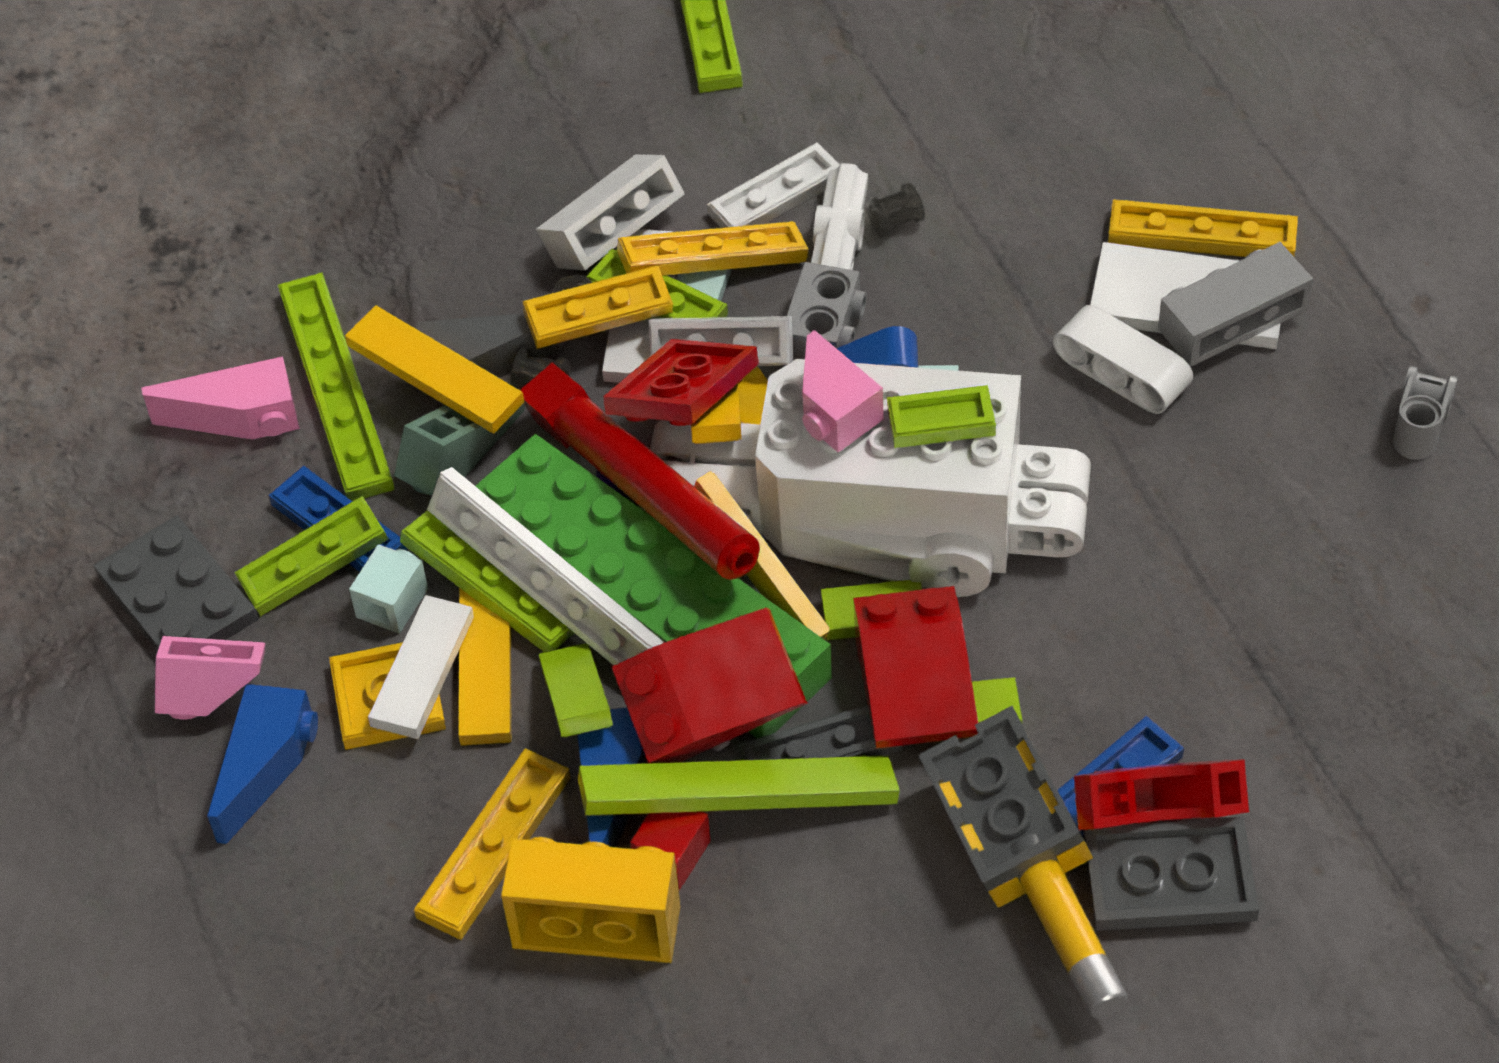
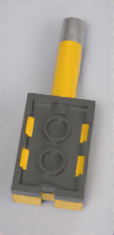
M1010 706L976 724L975 727L979 734L962 743L959 742L955 735L918 756L983 885L997 907L999 908L1027 894L1088 1014L1094 1018L1107 1017L1119 1011L1125 1005L1127 994L1064 874L1093 859V856L1013 706Z

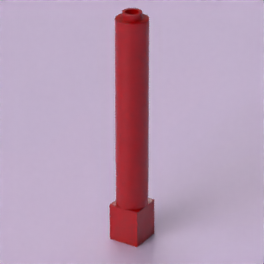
M553 362L520 390L523 392L524 406L539 426L566 449L569 446L573 448L720 576L733 580L744 576L753 569L760 553V544L757 538L612 417L605 414L600 407L591 401L583 387Z

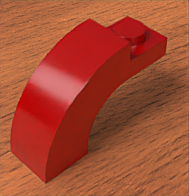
M1245 759L1141 766L1095 771L1091 774L1074 776L1078 830L1100 829L1151 821L1216 818L1249 813Z

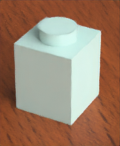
M379 544L349 588L356 618L398 634L401 633L428 590L422 560L409 551L403 549L393 550Z

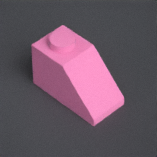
M815 330L809 333L806 340L802 389L804 411L802 420L805 428L813 438L818 441L824 440L839 453L884 420L883 388Z
M163 636L156 655L155 713L169 714L171 717L181 720L193 719L197 716L207 717L260 673L265 654V643Z

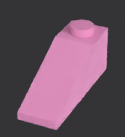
M283 357L141 388L153 425L252 440L267 436H277L284 432L300 429Z

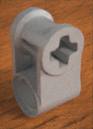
M1409 367L1401 394L1393 435V446L1400 455L1408 459L1420 460L1434 453L1444 420L1449 415L1458 377L1450 376L1448 379L1418 373L1417 367Z

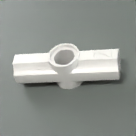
M841 163L838 168L829 171L823 206L818 205L815 213L813 230L814 251L811 263L849 270L853 269L855 251L861 250L863 241L864 203L868 188V174L858 169L857 165Z

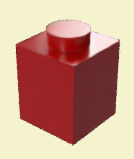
M704 811L649 813L631 840V849L650 846L658 848L663 852L674 853L678 890H680L711 842L708 814L704 813Z

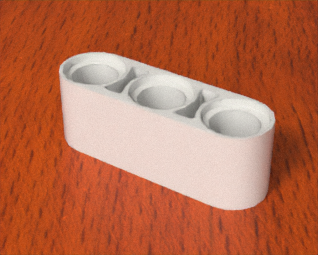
M1093 305L1084 306L1053 338V346L1062 360L1153 414L1163 413L1193 380V372L1189 364L1181 356Z

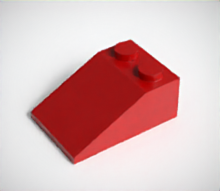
M955 587L928 588L853 598L856 646L876 749L944 741L955 735L958 739L969 738L979 734L975 727L979 722L963 622Z
M767 607L656 645L612 666L648 763L683 762L808 704L771 611Z

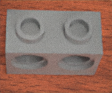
M810 262L804 263L787 316H792L793 361L795 359H805L807 335L814 330L835 348L855 341L856 330L852 326L855 319L861 320L863 318L867 301V293L860 291V271Z

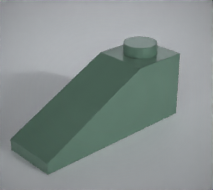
M524 404L494 434L446 405L404 425L394 476L412 485L414 490L432 496L440 472L452 467L465 477L524 412Z

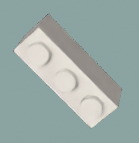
M635 154L539 226L536 231L557 268L586 270L605 256L611 249H614L617 246L618 238L631 236L685 193L665 155Z

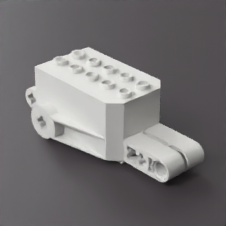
M795 359L769 376L761 424L741 423L742 440L695 444L692 443L691 424L674 426L669 421L661 420L654 427L650 447L652 452L693 486L696 479L709 471L714 472L756 530L762 533L784 556L889 581L911 580L912 582H921L922 587L927 589L954 586L957 597H968L982 592L989 586L992 572L1006 574L1008 553L1069 557L1080 552L1084 545L1086 504L1088 501L1091 472L1090 459L1084 453L1069 448L1019 445L1021 375L854 363L883 388L884 420L839 453L824 440L818 441L813 438L803 424L802 389L805 359ZM988 385L996 422V436L894 448L887 411V397Z

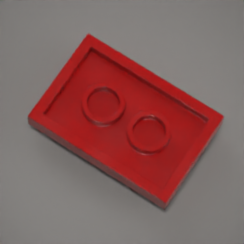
M671 339L603 396L605 414L625 416L628 421L633 422L656 419L669 421L674 426L693 424L759 364L757 346Z

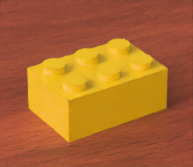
M534 837L529 840L512 839L501 894L512 949L672 963L680 913L674 853L663 852L658 848L650 846L626 849L609 847L600 842H586L582 845L557 843L545 837Z

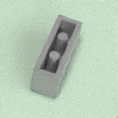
M1278 242L1264 250H1256L1245 259L1224 269H1216L1205 278L1184 288H1176L1161 298L1158 330L1189 366H1194L1309 310L1313 278L1285 246Z

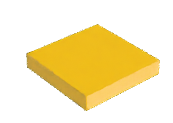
M403 642L329 657L345 750L407 737L370 727L368 719ZM440 693L421 734L446 729Z

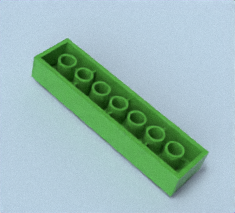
M536 433L475 486L662 641L667 642L767 607L771 611L806 701L808 702L832 679L830 643L739 578L728 580L720 576L652 516ZM803 706L747 732L755 738L776 733Z

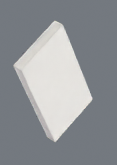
M1103 242L1090 305L1100 308L1136 330L1161 333L1158 330L1161 298L1176 288H1184L1205 278L1216 269H1224L1239 261ZM1280 324L1239 344L1277 349Z

